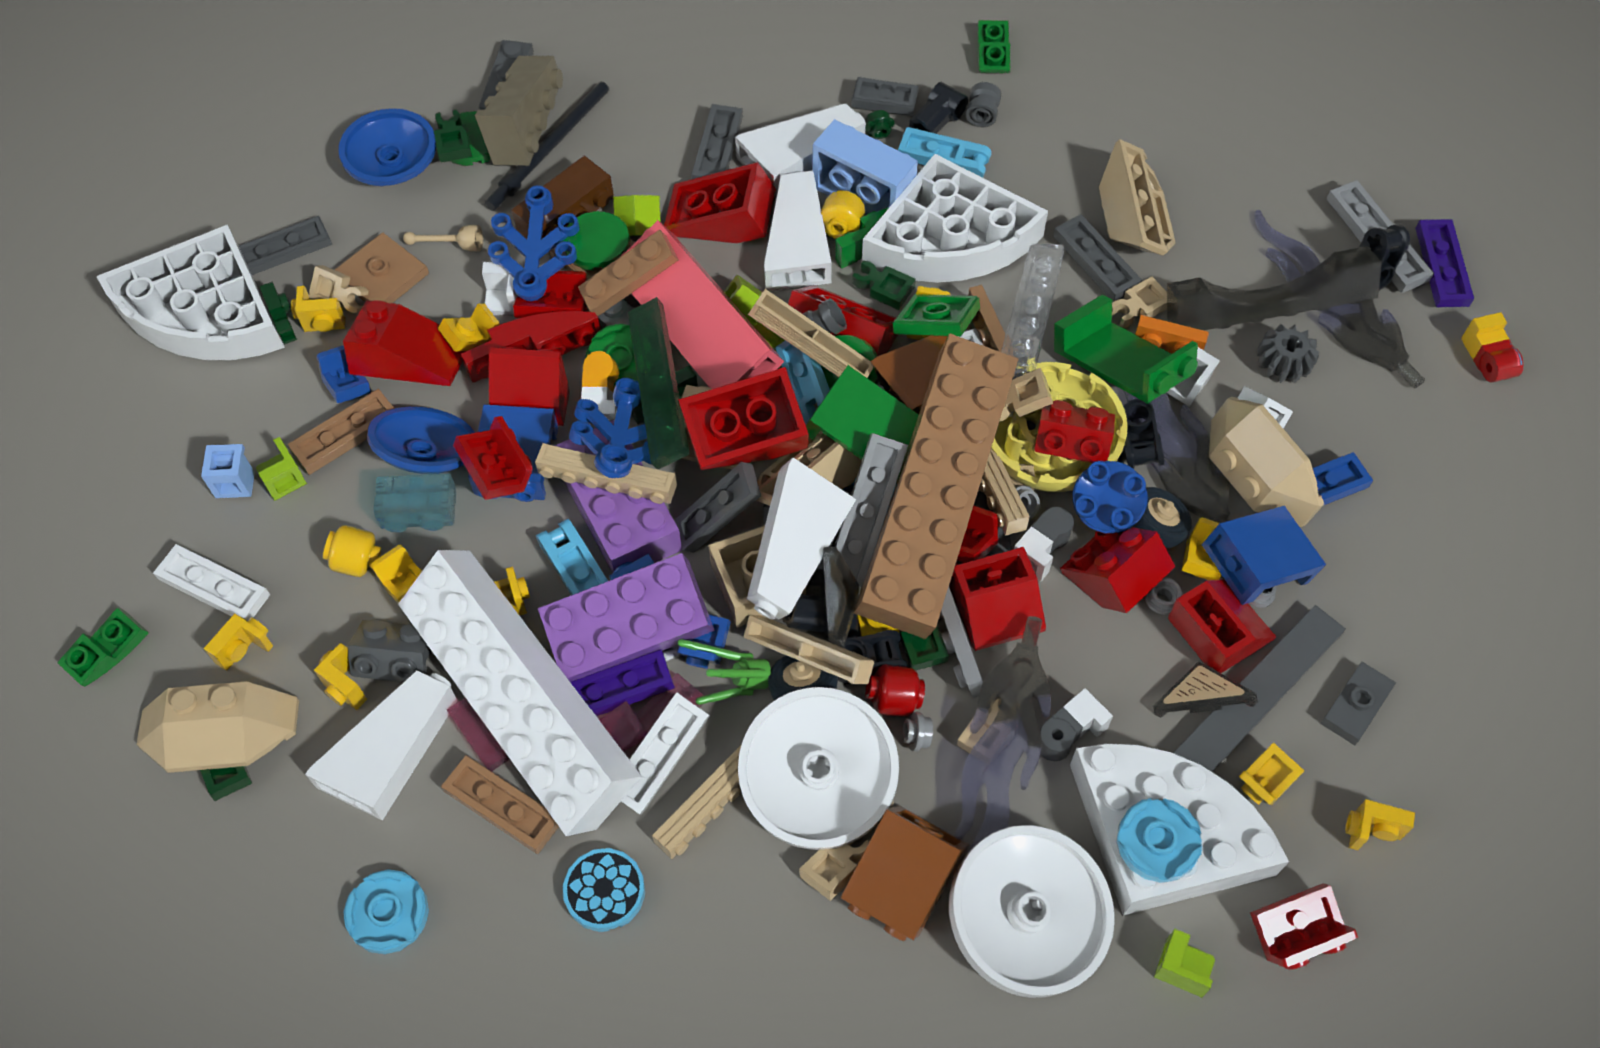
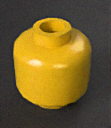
M845 190L832 192L826 198L821 210L826 234L836 239L848 232H855L860 229V218L865 215V206L861 198Z
M342 525L336 532L330 531L324 547L323 559L328 560V566L334 572L362 577L367 573L368 568L371 567V563L380 558L381 547L375 546L376 539L373 532Z

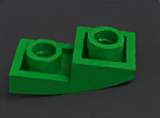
M978 20L979 73H1010L1009 21Z
M890 207L870 212L866 216L861 217L859 230L848 232L836 238L835 260L841 269L862 259L863 238Z
M116 608L92 637L83 633L57 663L81 686L86 687L123 660L149 632L126 611Z

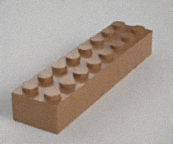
M949 333L939 351L854 614L924 639L936 628L1018 358Z

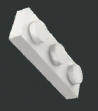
M175 544L153 572L158 580L230 616H233L235 613L246 621L250 617L254 618L270 596L266 588Z
M676 692L630 758L631 763L642 777L621 801L642 815L710 716Z

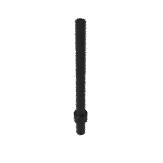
M602 81L596 85L539 145L538 151L534 153L529 166H518L512 174L507 173L498 182L499 187L485 201V205L490 210L495 211L508 196L512 197L522 186L521 182L609 91L608 85Z

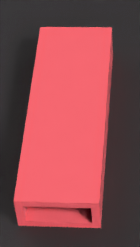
M658 220L622 254L624 255L658 230H661L667 236L678 261L632 292V295L709 388H718L778 369L784 363V360L678 238Z

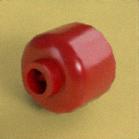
M884 664L878 668L875 676H870L869 683L866 684L865 696L871 699L873 709L878 714L897 717H908L912 715L915 709L919 710L925 695L924 680L919 679L915 669Z

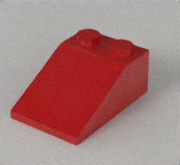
M758 162L674 184L664 226L676 237L736 244L766 237L776 188Z
M366 300L343 340L348 370L351 375L451 386L463 362L461 353L466 351L455 352L438 330L440 324L401 304L386 303L380 300Z
M785 367L678 399L701 470L737 465L740 462L750 463L775 459L808 448L809 434Z

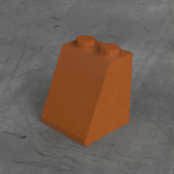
M931 335L871 360L881 386H884V390L918 415L939 351L948 336Z
M902 806L889 808L885 811L841 898L850 903L847 908L855 915L869 920L872 916L886 924L883 929L891 936L901 941H906L907 937L915 940L921 934L970 844Z

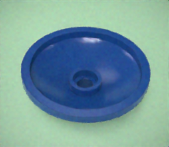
M391 108L368 113L354 121L343 133L338 149L344 169L354 179L374 186H391L411 180L423 172L434 158L436 141L431 125L422 116L409 110Z
M400 407L377 415L369 424L367 440L373 452L389 465L413 473L439 474L455 470L464 465L453 445L456 436L475 432L464 420L448 412L427 407Z

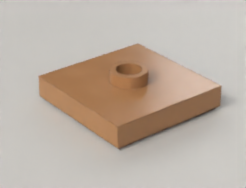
M383 232L335 269L351 277L349 287L363 286L369 291L368 295L358 296L364 302L366 300H380L386 303H393L429 274L425 264Z

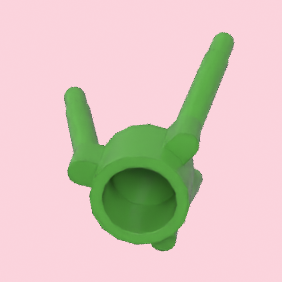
M679 639L677 642L681 647L691 650H702L714 653L719 657L738 661L734 663L732 669H708L706 671V675L709 677L732 678L734 685L738 687L698 697L695 700L698 705L736 696H752L754 689H766L769 685L768 677L771 675V670L766 659H754L752 653H738L684 639Z

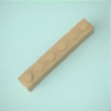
M767 289L763 291L748 314L838 377L847 365L868 378L873 369L870 360Z
M545 443L542 444L535 461L538 473L545 478L556 477L567 483L578 482L589 488L599 487L614 494L621 492L636 499L641 497L647 498L657 504H662L663 502L670 504L677 486L675 473L635 464L632 465L631 471L627 476L609 478L604 476L595 467L594 459L596 455Z
M991 448L979 489L985 493L989 509L997 514L998 527L1002 528L1005 535L1027 530L1030 516L1001 458Z
M749 615L743 638L845 679L850 683H869L874 660L795 628H789L785 624L764 616Z
M741 745L652 835L654 843L671 859L676 855H682L688 848L690 840L694 836L696 838L705 831V825L711 819L715 820L724 810L723 806L728 801L733 802L739 796L741 788L738 777V761Z

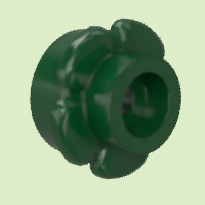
M885 110L873 111L865 118L866 134L874 139L886 138L892 131V127L895 126L894 119L890 118L889 113Z

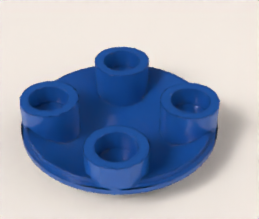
M1116 461L1094 462L1082 472L1073 489L1074 509L1081 521L1095 531L1112 534L1128 530L1141 519L1146 510L1148 494L1145 479L1126 464Z

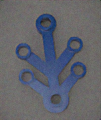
M540 185L531 187L525 195V202L530 212L527 239L513 227L509 215L498 213L491 219L494 233L498 236H503L525 257V267L523 268L510 257L508 247L502 241H495L489 245L488 254L492 263L503 267L514 278L513 288L515 293L526 301L540 299L547 289V279L562 267L574 263L577 259L575 246L571 242H562L567 237L576 235L579 231L578 219L574 214L566 213L561 215L558 219V227L542 239L544 215L551 212L554 204L550 191ZM500 223H507L503 227H498ZM567 223H573L571 227H564ZM556 247V256L539 267L540 258ZM497 251H504L501 255H494ZM564 251L571 252L569 255L566 256L561 255Z
M622 378L615 384L612 394L614 403L617 406L614 424L599 411L598 405L589 399L579 400L574 412L575 417L579 421L572 423L569 439L575 444L586 445L596 455L594 464L597 470L609 478L627 476L631 471L632 465L642 461L652 465L659 464L665 452V447L659 443L665 440L669 429L668 424L664 420L652 418L646 424L628 429L631 411L640 404L644 392L643 386L633 379ZM589 423H592L610 442L608 445H605L593 433V427ZM649 439V441L644 443L643 447L632 450L624 448L625 445Z

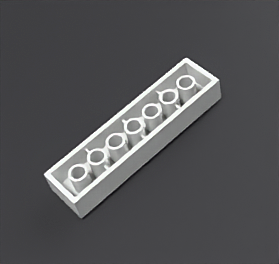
M437 550L398 605L565 836L597 830L642 776L470 550Z

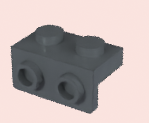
M363 620L347 645L350 674L353 677L405 682L416 671L427 675L426 660L431 653V649L413 624L388 623L382 620Z

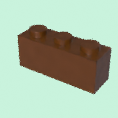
M585 155L543 186L550 191L554 205L551 212L544 215L542 239L558 227V219L561 215L571 213L579 217L582 214L594 212L605 207L613 199L614 193L611 176ZM523 200L511 211L516 230L527 239L530 212L525 200Z

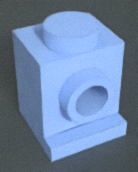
M243 444L206 445L201 477L215 498L252 496L255 472L244 455L245 447Z

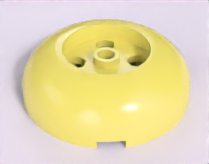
M1058 362L1035 363L1015 370L1013 379L1041 368L1045 374L1053 401L1061 400L1070 403L1074 407L1085 409L1099 407L1115 414L1114 436L1108 461L1117 462L1127 437V417L1119 397L1105 381L1093 373L1089 376L1071 369L1070 364ZM1042 408L1021 417L1014 410L1013 416L999 422L991 448L1001 458L1009 476L1025 486L1047 492L1072 491L1078 477L1092 464L1091 462L1035 452L1034 448ZM1026 421H1032L1036 428L1029 430ZM1019 464L1034 465L1035 477L1020 471L1021 466Z

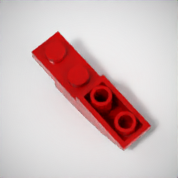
M558 311L522 317L487 330L490 341L461 353L467 374L472 383L489 378L490 347H514L526 350L549 349L561 352V356L581 346L590 345L595 334L601 331L598 316L595 312Z

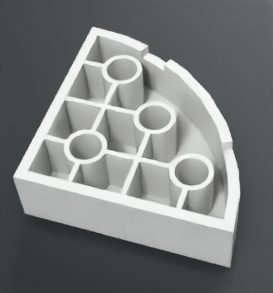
M934 154L863 238L862 261L873 263L880 272L888 266L915 278L916 281L924 282L963 281L987 275L1010 265L1035 246L1044 235L1048 211Z
M228 225L96 276L121 317L138 335L155 346L177 355L202 360H237L256 357L285 348Z
M1102 744L1076 748L1070 767L1123 916L1274 877L1289 862L1273 830L1256 808L1227 781L1202 765L1171 752L1141 745ZM1150 798L1152 800H1173L1188 809L1199 823L1202 840L1201 856L1193 869L1176 881L1160 883L1146 880L1130 870L1120 856L1116 841L1118 826L1128 809L1141 800Z

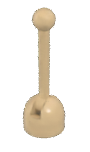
M480 225L463 226L457 235H415L413 232H406L403 240L408 245H412L415 242H457L464 250L481 251L483 247V232Z

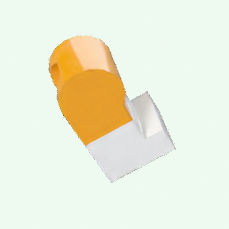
M595 351L584 360L581 399L594 401L598 405L599 411L608 420H615L617 406L614 403L612 394L614 383L619 376V367L606 352Z

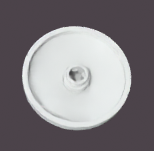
M823 687L806 688L788 693L776 699L754 719L741 745L738 777L748 808L760 825L770 834L787 844L811 850L832 849L859 840L881 821L885 811L889 809L897 790L899 758L889 727L869 704L841 690Z
M1029 825L1013 826L997 831L983 839L968 852L958 866L951 884L949 916L955 940L973 969L985 980L1001 990L1031 998L1054 996L1066 992L1086 981L1098 969L1108 952L1114 930V907L1107 881L1093 858L1080 845L1059 832Z

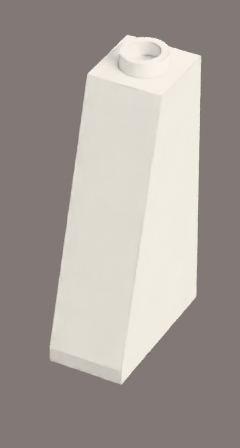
M846 103L737 135L735 137L736 158L743 166L758 162L776 188L774 196L776 197L781 174L813 171V143L834 119L845 125L852 126L865 134L866 123L860 113L854 112Z
M813 171L781 174L764 263L765 289L775 291L830 284L832 262Z
M791 458L778 472L747 599L755 604V610L769 619L777 618L779 620L791 613L856 501L854 497L795 458Z
M416 671L316 761L305 775L317 789L383 821L457 703V699L451 689L452 684L446 678L436 673H431L428 676Z

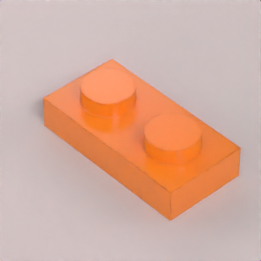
M1144 315L1140 316L1135 335L1171 354L1191 341L1198 343V347L1204 350L1209 332Z

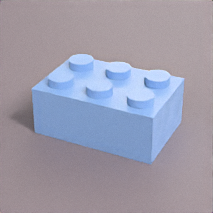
M835 119L813 143V173L817 190L827 196L838 190H845L856 194L864 203L865 215L890 207L917 176L918 160Z

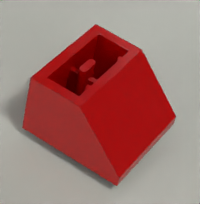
M490 347L489 405L554 409L558 426H564L570 389L561 352L549 349L526 350L514 347Z
M1131 527L1123 532L1112 534L1096 531L1095 536L1087 544L1071 554L1070 559L1060 567L1063 575L1102 608L1128 613L1176 566L1157 531Z
M1024 547L955 565L949 587L974 651L1046 631L1038 579Z
M1206 580L1176 599L1168 616V620L1211 672L1217 675L1231 668L1276 638V635L1249 604L1242 605L1225 580Z

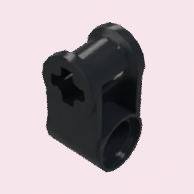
M1391 225L1386 230L1382 228L1368 230L1355 256L1348 265V271L1374 292L1386 287L1394 277L1398 264L1409 248L1410 235L1408 230L1402 225Z
M1140 399L1128 401L1123 406L1128 425L1124 444L1127 465L1133 469L1135 466L1157 463L1159 466L1165 465L1161 437L1157 430L1152 404H1147ZM1138 418L1145 419V421L1142 423L1132 422L1133 420Z
M886 630L872 635L848 637L837 644L839 647L874 660L872 676H875L876 671L884 664L908 667L907 662L902 660L899 648L901 637L898 631ZM838 677V681L844 684H853L845 679Z

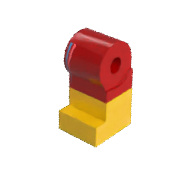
M1502 312L1473 318L1461 337L1478 370L1481 371L1484 378L1490 383L1519 377L1524 367L1520 351L1512 345L1504 330L1507 321Z

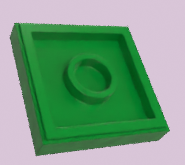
M915 294L894 320V334L948 336L950 333L961 337L979 311L980 299L977 296Z

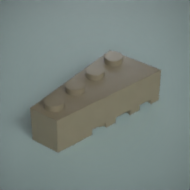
M518 56L505 74L506 82H499L495 87L497 94L489 96L484 102L486 109L478 110L475 114L493 165L529 166L534 153L538 151L540 136L547 127L549 112L554 108L557 91L563 84L562 71L557 68L554 56Z

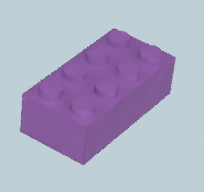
M597 428L593 429V433L605 445L610 443ZM570 439L555 445L595 455L586 445L575 444ZM632 444L624 446L627 450L634 449ZM639 462V463H636V464H635V465L643 466L642 462ZM564 481L612 573L621 564L634 562L647 554L656 563L682 551L679 529L664 502L657 504L647 498L641 497L636 499L625 493L619 492L614 494L603 488H589L582 483H567Z
M682 553L538 608L556 664L570 682L662 649L663 651L678 645L679 639L689 641L715 631L690 562Z

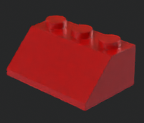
M815 285L792 290L788 305L801 314L808 310H817L819 304L829 298L834 300L845 317L847 328L838 334H831L833 336L854 335L864 339L875 349L877 356L888 353L898 335L894 334L893 322L896 317Z

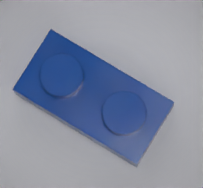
M1354 452L1313 468L1317 480L1318 494L1322 496L1324 505L1367 489L1373 482L1372 477Z

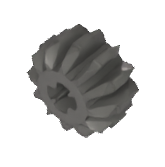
M1282 324L1275 330L1269 329L1257 348V356L1260 357L1258 367L1268 368L1267 377L1275 374L1279 376L1280 383L1286 377L1293 383H1296L1301 377L1306 378L1312 372L1313 365L1316 364L1319 358V351L1316 350L1317 340L1308 338V330L1303 332L1297 331L1295 324L1290 329H1287Z

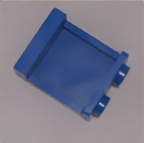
M483 405L478 432L490 430L493 418L502 416L508 427L514 431L518 444L532 463V474L524 492L502 497L515 498L523 502L545 500L544 477L538 473L535 461L543 443L551 445V440H557L559 428L554 409ZM469 474L468 478L474 494L483 498Z
M1285 506L1219 523L1202 544L1242 605L1253 602L1265 589L1294 580H1297L1300 585L1308 584L1326 566L1324 560Z

